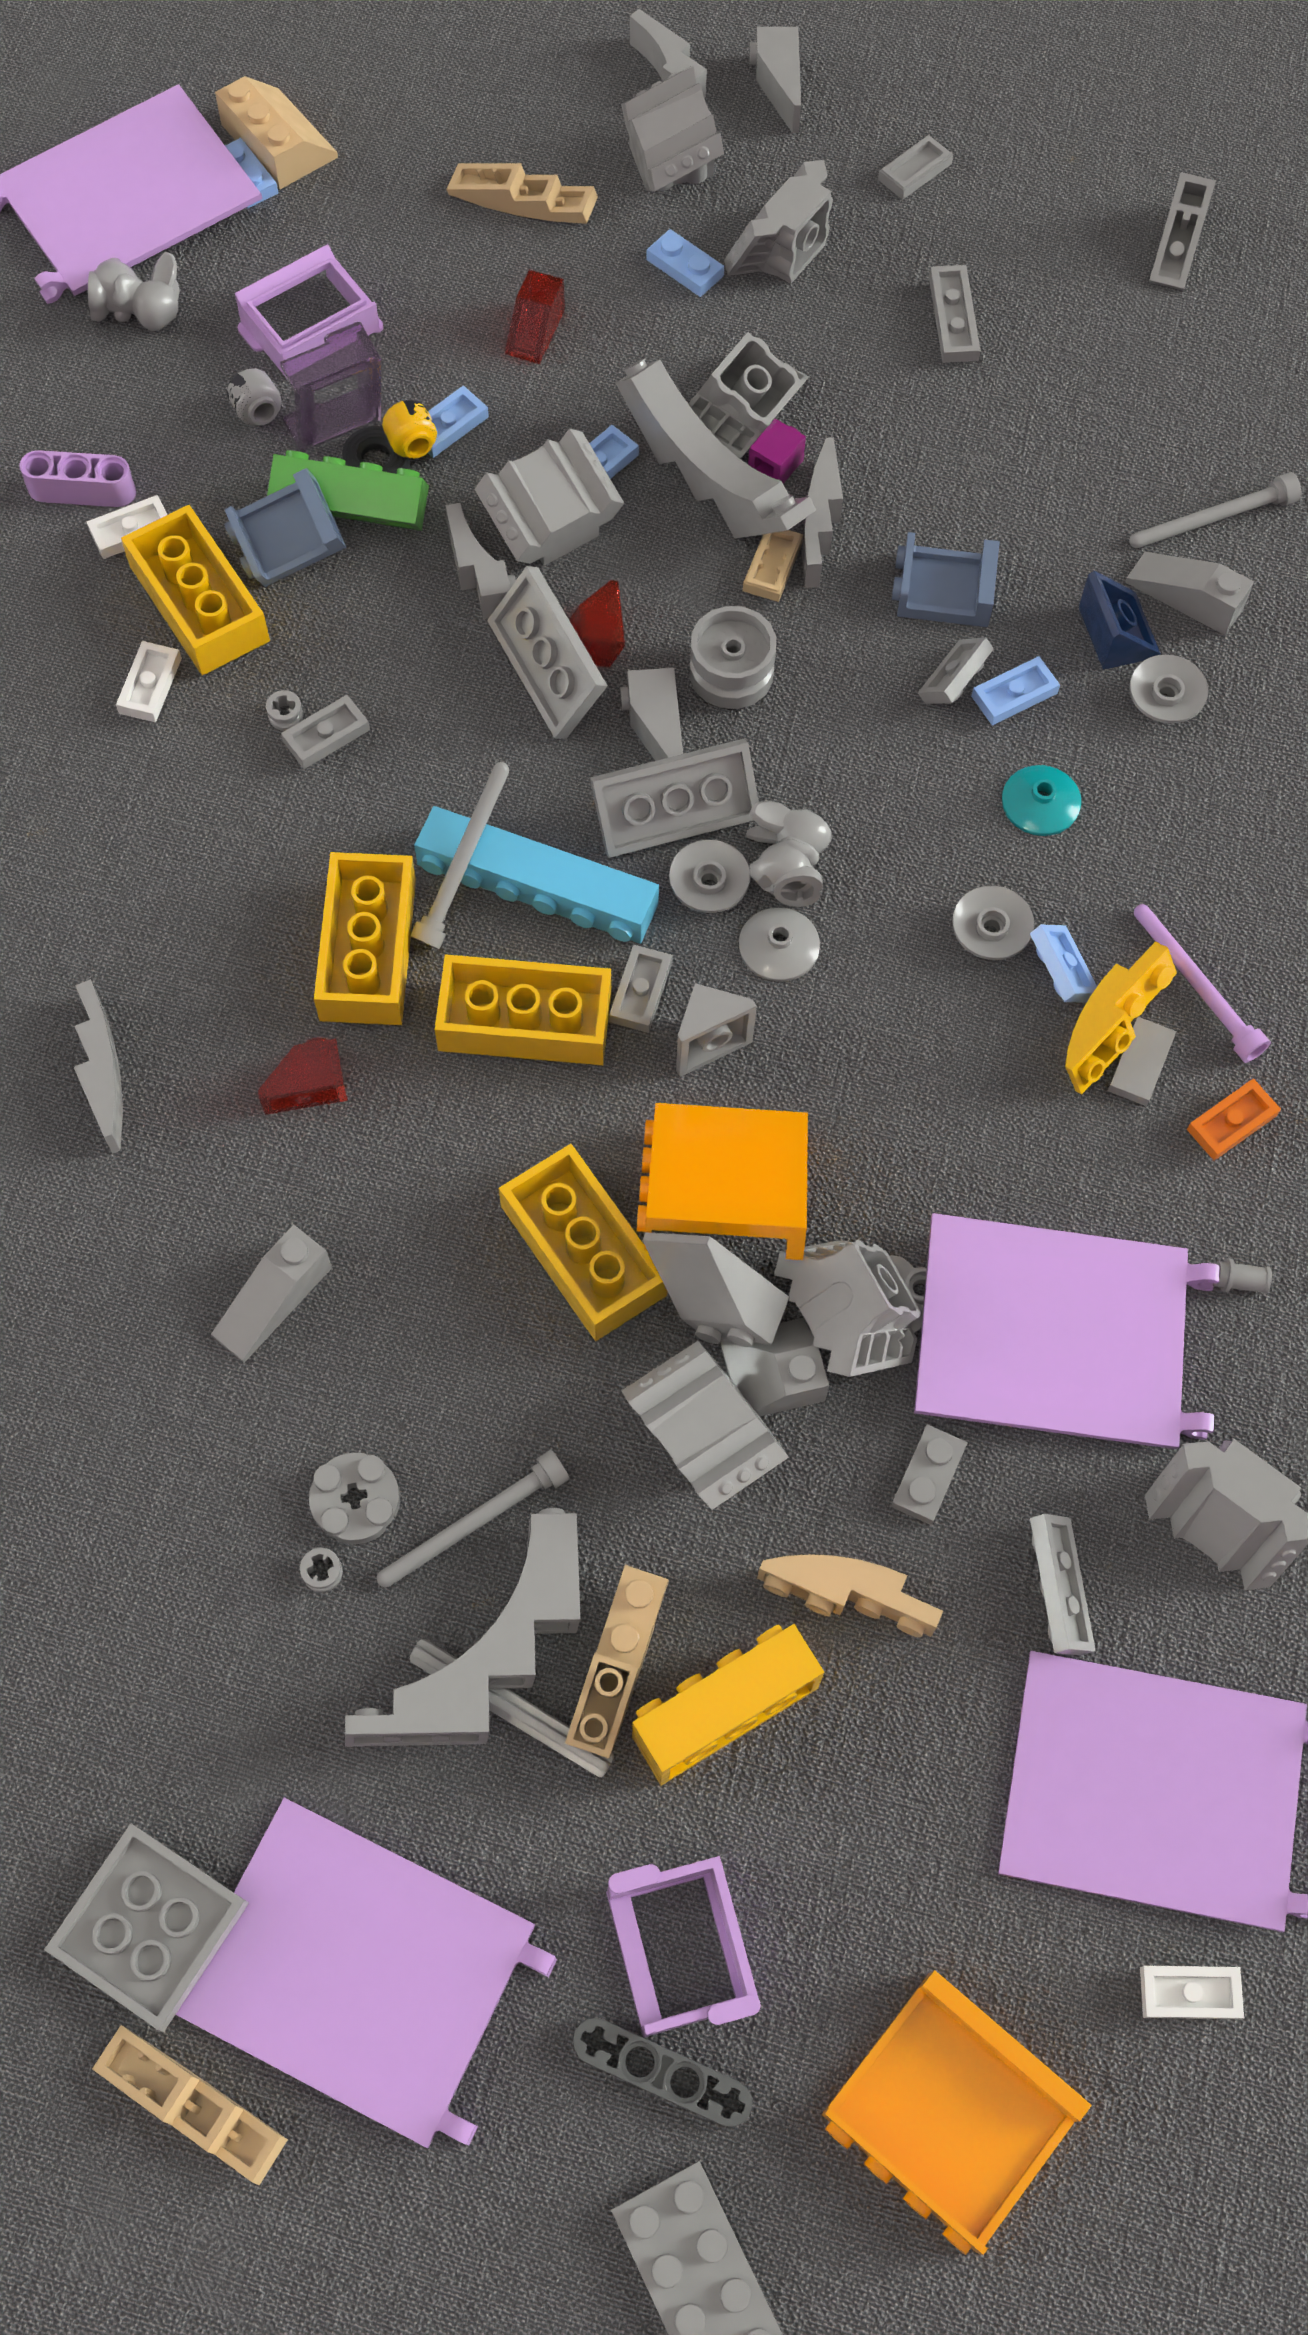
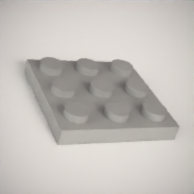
M131 1823L44 1950L151 2026L164 2032L249 1903Z

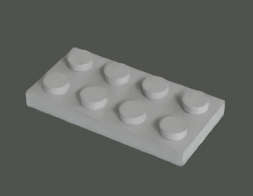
M526 566L487 622L555 739H567L608 685L539 568Z
M745 739L590 777L603 844L608 858L754 821L750 816V810L755 803L759 802L749 744Z
M700 2161L611 2209L668 2335H783Z

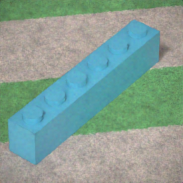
M433 806L414 844L417 865L431 874L446 875L471 818ZM486 824L461 880V883L467 887H481L495 892L504 900L511 902L518 900L532 905L543 914H557L571 919L573 923L580 927H594L608 932L619 941L627 942L631 940L639 944L642 943L659 904V884Z

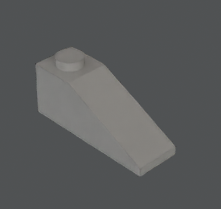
M757 26L756 42L749 43V65H755L757 83L792 133H799L801 86L798 27Z
M1183 172L1180 173L1149 279L1150 283L1184 291L1216 180Z
M1144 552L1127 576L1125 583L1226 635L1244 609L1254 581L1219 563Z
M674 668L627 671V687H620L621 710H629L630 726L655 761L683 754Z
M293 1224L264 1255L211 1333V1336L245 1363L332 1269L327 1251Z

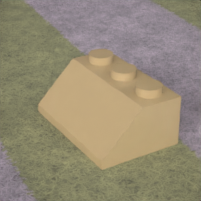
M244 76L215 92L221 125L235 140L241 138L276 181L279 189L338 158L337 151L279 88Z

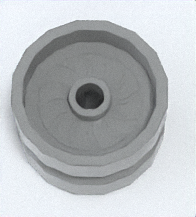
M724 606L711 610L700 618L691 634L689 678L695 692L707 703L726 709L744 708L754 705L762 699L770 689L774 676L777 637L771 623L760 613L742 606Z

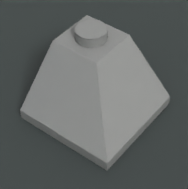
M804 1318L780 1323L772 1345L753 1343L752 1347H743L729 1340H720L729 1378L759 1417L826 1400L829 1389L828 1379L819 1347L812 1346L814 1337Z

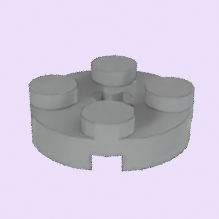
M346 1453L331 1459L327 1464L320 1466L315 1471L314 1481L309 1491V1506L315 1522L329 1536L345 1544H363L375 1540L387 1530L386 1527L392 1522L394 1515L396 1517L399 1510L400 1491L394 1474L379 1457L364 1453ZM357 1488L359 1492L367 1493V1498L360 1500V1508L352 1509L350 1503H342L343 1496L348 1495L349 1489Z

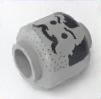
M257 368L239 372L232 378L227 388V397L231 407L240 420L247 425L262 426L268 424L281 409L282 400L279 390L271 378L264 371Z

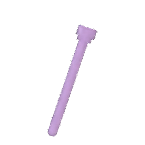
M1144 904L1136 906L1134 909L1136 919L1154 941L1168 947L1174 965L1233 1035L1232 1042L1235 1044L1233 1050L1244 1063H1248L1260 1056L1270 1046L1271 1041L1261 1029H1254L1252 1025H1245L1150 908Z

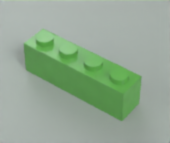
M287 450L285 456L273 454L267 496L295 483L293 474L307 468L316 478L333 517L422 531L429 485L423 478L419 477V472L404 468H398L397 474L383 472L382 466L367 462H361L359 468L345 466V460L330 456H324L322 462L308 460V454L293 450Z

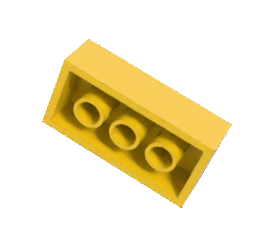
M190 505L121 537L130 568L202 676L270 642L264 613Z
M330 852L314 992V1003L319 1021L402 1025L416 887L412 856Z
M445 954L434 1029L438 1051L603 1065L611 1000V969Z
M572 1144L567 1145L499 1187L501 1208L595 1342L668 1296V1291L648 1251L644 1250L643 1242Z
M795 1624L784 1630L780 1625L770 1628L756 1639L758 1645L747 1653L743 1654L740 1649L729 1653L716 1663L718 1669L703 1679L700 1673L695 1674L676 1687L678 1694L665 1703L660 1698H656L636 1711L638 1718L632 1722V1738L660 1786L818 1689L825 1672Z

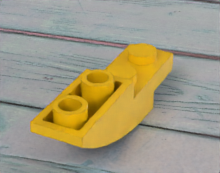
M1155 941L1129 970L1115 964L1088 999L1072 1032L1065 1064L1076 1092L1083 1094L1093 1082L1100 1079L1104 1070L1117 1056L1128 1049L1132 1040L1136 1037L1131 1022L1143 1013L1151 1000L1162 989H1165L1177 974L1168 947Z

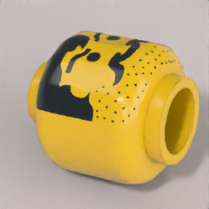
M415 400L397 402L388 409L383 417V430L396 454L401 457L414 459L425 456L431 450L437 438V430L427 408L421 402Z

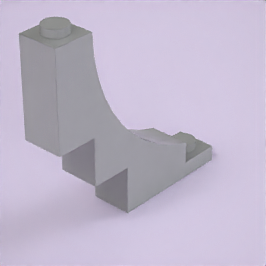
M641 359L624 370L627 376L618 381L616 385L659 465L675 461L696 501L713 498L734 539L788 531L816 511L810 496L794 499L793 495L788 494L782 481L752 468L724 446L691 409L670 378L660 359L647 364L644 359Z
M547 1508L539 1511V1514H531L525 1564L519 1582L496 1622L477 1643L441 1670L419 1681L393 1689L392 1715H383V1710L376 1708L359 1709L355 1711V1715H345V1747L487 1744L489 1736V1689L532 1688L536 1675L535 1634L577 1633L581 1620L577 1513H566L565 1510L560 1508Z

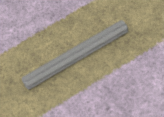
M421 1639L413 1648L409 1660L412 1664L431 1675L457 1658L430 1641ZM507 1688L489 1689V1711L597 1777H603L607 1773L614 1760L613 1753H611L609 1759L565 1744L570 1726Z

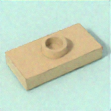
M790 530L763 534L743 582V592L779 602L803 543V534Z

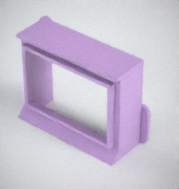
M328 244L235 293L241 320L237 327L238 332L254 351L261 352L264 350L287 379L370 334L379 333L383 330V323L378 318L376 303L367 297L335 259ZM326 270L327 278L350 306L283 341L257 310L256 306Z
M720 1856L660 1872L657 1866L649 1864L619 1872L610 1877L606 1894L643 2038L707 2019L714 2025H721L758 2013L761 2004ZM703 1878L735 1998L662 2019L631 1898Z

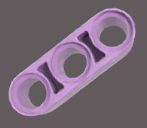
M38 450L27 453L20 461V471L31 498L39 502L123 507L130 504L136 496V488L129 465L120 456Z

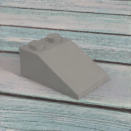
M645 1232L643 1242L681 1320L696 1330L695 1335L699 1339L712 1344H719L720 1340H729L743 1347H752L753 1343L772 1345L789 1300L788 1295L710 1236Z

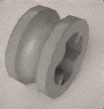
M287 690L277 691L270 695L266 701L268 718L274 728L285 731L303 720L302 705L295 693ZM289 706V714L280 715V707Z
M321 1547L312 1549L305 1554L300 1564V1574L308 1588L315 1592L331 1591L337 1587L342 1579V1564L337 1555L330 1549ZM323 1559L325 1565H328L329 1562L333 1563L334 1567L327 1570L329 1578L320 1581L317 1575L313 1579L310 1578L309 1574L315 1571L314 1563Z

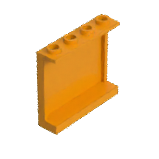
M655 1103L654 1120L646 1119L644 1145H652V1148L643 1147L642 1173L650 1174L649 1176H641L639 1202H647V1206L638 1205L637 1231L652 1233V1230L786 1239V1259L803 1260L807 1231L808 1113Z
M934 1970L927 1975L821 2115L829 2121L825 2131L847 2150L854 2143L868 2156L863 2164L886 2185L893 2178L908 2191L902 2199L925 2220L932 2213L946 2225L947 2228L942 2235L964 2255H967L970 2249L984 2255L988 2249L985 2245L1074 2122H1080L1092 2105Z

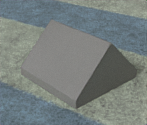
M695 983L678 1032L676 1071L679 1077L753 1042L757 1008L753 999Z

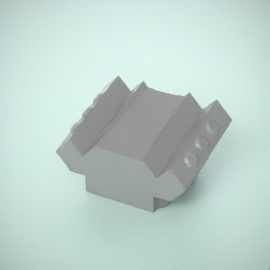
M690 66L679 73H672L666 80L654 83L650 89L636 93L635 97L621 104L625 126L629 134V147L646 191H666L673 185L686 182L697 184L703 182L706 178L714 176L715 159L724 155L720 132L716 133L714 115L711 114L707 107L701 83H696L694 66Z
M824 160L803 162L794 177H789L763 206L756 218L749 222L724 259L728 276L762 271L777 276L791 284L826 245V239L830 230V225L828 224L829 212L833 199L831 197V190L821 185L828 176Z
M747 332L689 402V406L712 434L741 459L809 376L778 360L770 352L768 345L762 339L753 337Z
M571 428L568 429L559 442L547 439L545 444L539 447L538 450L515 461L508 460L498 475L486 472L474 489L517 562L531 564L540 560L544 566L598 537L599 526L612 520L624 505V501L583 432Z
M840 1240L805 1246L803 1260L786 1259V1250L780 1251L774 1275L792 1280L788 1301L796 1303L814 1336L812 1346L831 1350L827 1372L852 1377L912 1363L917 1337L909 1324L923 1314L886 1250H883L876 1244L870 1247L866 1246L860 1240L854 1242Z
M696 1341L621 1390L627 1402L639 1414L646 1427L660 1441L673 1458L672 1460L680 1472L688 1479L696 1493L711 1510L789 1458L782 1446L772 1435L770 1429L699 1341Z
M1235 1439L1233 1441H1224L1220 1448H1217L1209 1441L1183 1444L1145 1494L1149 1520L1170 1518L1174 1539L1183 1538L1193 1544L1217 1563L1219 1572L1240 1570L1244 1590L1270 1588L1308 1545V1513L1295 1505L1301 1497V1487Z

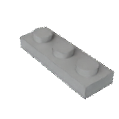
M967 266L930 267L929 282L942 363L979 361L981 350Z
M1050 1514L1030 1518L1032 1528L1031 1540L1037 1556L1041 1578L1040 1590L1045 1600L1049 1622L1048 1635L1053 1644L1054 1653L1085 1655L1096 1652L1071 1518Z

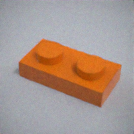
M1253 1078L1192 1121L1186 1130L1215 1161L1274 1119L1281 1111V1108Z

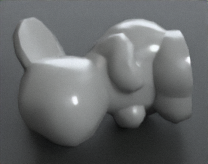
M165 251L155 263L150 281L142 282L132 268L121 262L118 258H110L100 263L95 271H90L88 277V305L91 321L100 322L108 314H114L116 320L121 323L129 321L131 314H134L140 324L151 332L160 330L176 318L180 294L179 285L176 280L177 264L173 254Z
M770 800L755 803L750 810V816L759 826L750 828L746 832V837L762 843H773V845L768 847L758 860L750 864V876L763 890L774 895L780 903L795 907L809 906L815 903L820 898L823 880L822 875L813 865L817 864L819 853L827 848L832 839L828 823L808 809L790 810L782 803Z

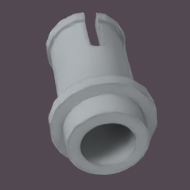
M1231 1258L1216 1262V1265L1220 1266L1219 1283L1213 1284L1216 1287H1221L1223 1292H1229L1231 1288L1260 1292L1261 1294L1269 1292L1272 1282V1270L1270 1267L1237 1264Z

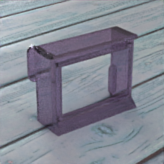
M355 322L333 331L324 337V344L280 362V366L294 390L296 411L286 415L283 421L300 452L306 453L310 444L314 446L373 421L374 417L378 421L381 420V358L361 322ZM358 374V389L322 404L314 403L315 391Z

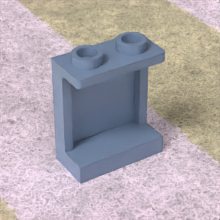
M307 468L293 474L295 483L240 510H235L232 506L224 509L229 519L228 522L224 523L226 531L235 545L240 544L245 555L240 558L244 571L249 579L255 577L264 587L346 548L320 486Z
M908 532L906 546L898 545L895 569H902V576L894 577L891 600L899 601L897 617L988 627L994 604L1000 541L984 539L980 554L915 546L916 533Z

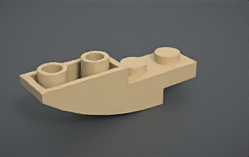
M811 1554L783 1556L763 1560L757 1579L764 1582L763 1587L766 1590L781 1597L787 1598L789 1594H793L806 1600L805 1606L818 1614L830 1616L833 1612L840 1616L846 1601L850 1600L855 1603L854 1608L860 1613L879 1619L880 1615L898 1622L896 1625L898 1629L915 1637H922L923 1633L931 1637L943 1613L942 1610L901 1592L908 1575L859 1559Z
M627 1565L624 1566L565 1744L610 1759L648 1650L669 1579Z

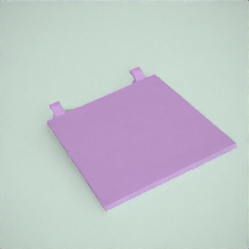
M179 84L0 174V212L6 203L10 204L57 271L42 272L34 278L41 288L40 294L47 304L57 301L66 288L74 296L88 290L89 272L95 271L100 263L110 258H118L124 264L132 267L263 199L260 191Z
M932 1213L914 1413L1176 1450L1179 1448L1180 1434L1194 1439H1207V1433H1213L1214 1415L1204 1412L1183 1413L1181 1411L1186 1285L1197 1290L1212 1291L1213 1283H1219L1220 1266L1211 1263L1189 1264L1187 1261V1248Z
M1030 1651L998 1875L1285 1932L1287 1914L1308 1919V1894L1292 1893L1289 1890L1303 1744H1308L1307 1704Z
M283 1798L234 1891L235 1894L246 1900L249 1904L176 2015L426 2148H429L438 2131L469 2146L478 2126L451 2113L448 2109L449 2104L516 1965L522 1963L549 1977L557 1961L556 1957L529 1944L528 1940L535 1927V1924Z

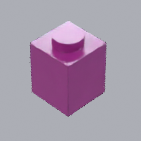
M774 419L749 448L748 465L769 477L782 481L784 484L804 460L806 436L801 434L795 427L788 426Z

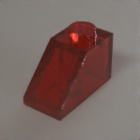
M529 269L516 296L505 348L506 355L540 364L565 311L564 279Z
M610 580L582 602L569 619L595 665L609 668L625 647L619 583L615 580Z
M313 1038L304 1044L293 1046L258 1090L265 1115L348 1101L341 1055L336 1038L329 1040L326 1038Z

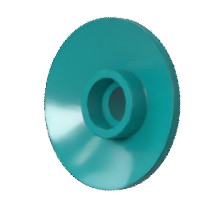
M1033 765L1018 770L1008 779L1002 793V806L1007 818L1020 830L1032 835L1050 836L1065 831L1075 822L1081 809V794L1076 783L1063 771L1051 766ZM1038 791L1046 792L1049 796H1042Z

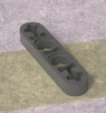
M588 2019L581 2023L575 2031L573 2039L574 2050L578 2057L588 2065L722 2126H738L746 2121L751 2113L753 2105L751 2093L745 2085L731 2077L602 2019ZM596 2027L602 2028L604 2030L603 2039L617 2046L618 2036L628 2039V2042L620 2051L618 2068L607 2065L612 2054L603 2050H598L594 2057L586 2054L587 2044L581 2041L584 2032L593 2034ZM637 2047L646 2048L654 2057L653 2070L647 2076L640 2078L630 2074L625 2063L628 2053ZM679 2068H690L698 2076L699 2087L692 2097L681 2098L674 2094L671 2089V2076ZM708 2076L718 2081L712 2089L713 2091L727 2095L732 2088L739 2092L738 2101L744 2104L741 2113L733 2112L729 2119L721 2115L722 2106L708 2099L707 2110L697 2106V2103L706 2092Z

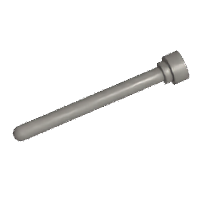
M1293 472L1277 476L1266 489L1131 535L1129 543L1133 548H1140L1272 502L1275 505L1280 504L1281 506L1298 502L1302 494L1300 482Z
M498 762L494 765L428 916L423 915L420 922L416 921L410 934L411 937L437 949H440L446 936L443 933L446 926L443 924V920L509 774V767L506 763Z
M550 1449L536 1458L537 1464L531 1467L532 1472L381 1570L377 1574V1583L384 1588L390 1587L541 1487L544 1490L551 1486L556 1489L570 1480L567 1471L556 1454Z

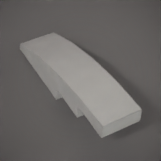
M834 437L825 439L814 467L808 493L816 511L806 517L804 523L802 549L804 588L820 587L821 555H830L833 533L832 523H840L843 495Z
M90 979L75 985L90 1020L75 1026L89 1061L75 1066L74 1069L101 1132L113 1154L121 1149L123 1119L121 1074L113 1034L100 998Z

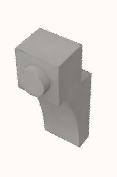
M640 9L630 15V45L647 58L659 73L662 81L666 80L674 72L679 73L690 66H694L696 83H701L703 97L705 98L707 69L690 58V43Z
M461 504L445 505L448 532L461 590L476 588L483 619H488L516 581L515 575H508L505 561H496L479 544L466 522Z

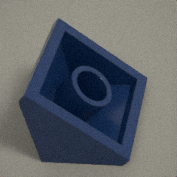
M1095 570L1088 574L1078 608L1103 670L1144 661L1150 657L1160 655L1161 653L1136 592Z

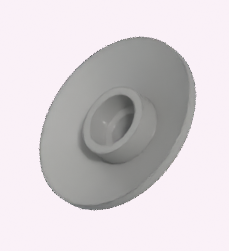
M1157 655L1144 660L1136 667L1130 679L1129 690L1135 706L1147 717L1163 723H1181L1190 720L1203 709L1208 698V684L1202 671L1189 660L1175 655Z
M700 840L685 846L676 854L670 866L669 881L674 895L682 904L698 912L717 913L732 908L743 899L750 883V869L745 857L730 844L718 840ZM705 880H713L716 884L708 886L704 885L702 882H704Z
M983 886L969 891L959 900L953 913L952 926L957 940L968 952L987 960H1003L1017 955L1028 945L1031 940L1030 933L1034 930V917L1027 902L1014 891L1000 886ZM993 926L998 932H989L985 927Z
M769 908L756 913L744 924L739 936V952L744 964L755 975L769 981L786 982L805 975L814 966L819 955L820 939L815 926L803 914L788 908ZM783 935L787 939L780 942L775 940L773 936Z

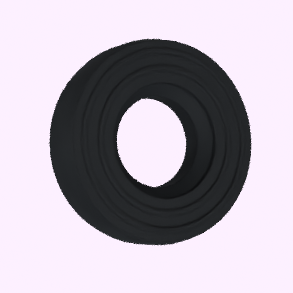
M368 426L357 430L349 436L343 446L342 459L346 461L345 466L359 468L362 457L366 452L381 449L387 451L391 456L389 462L382 466L383 472L397 474L398 468L409 469L410 458L401 457L393 451L382 426Z

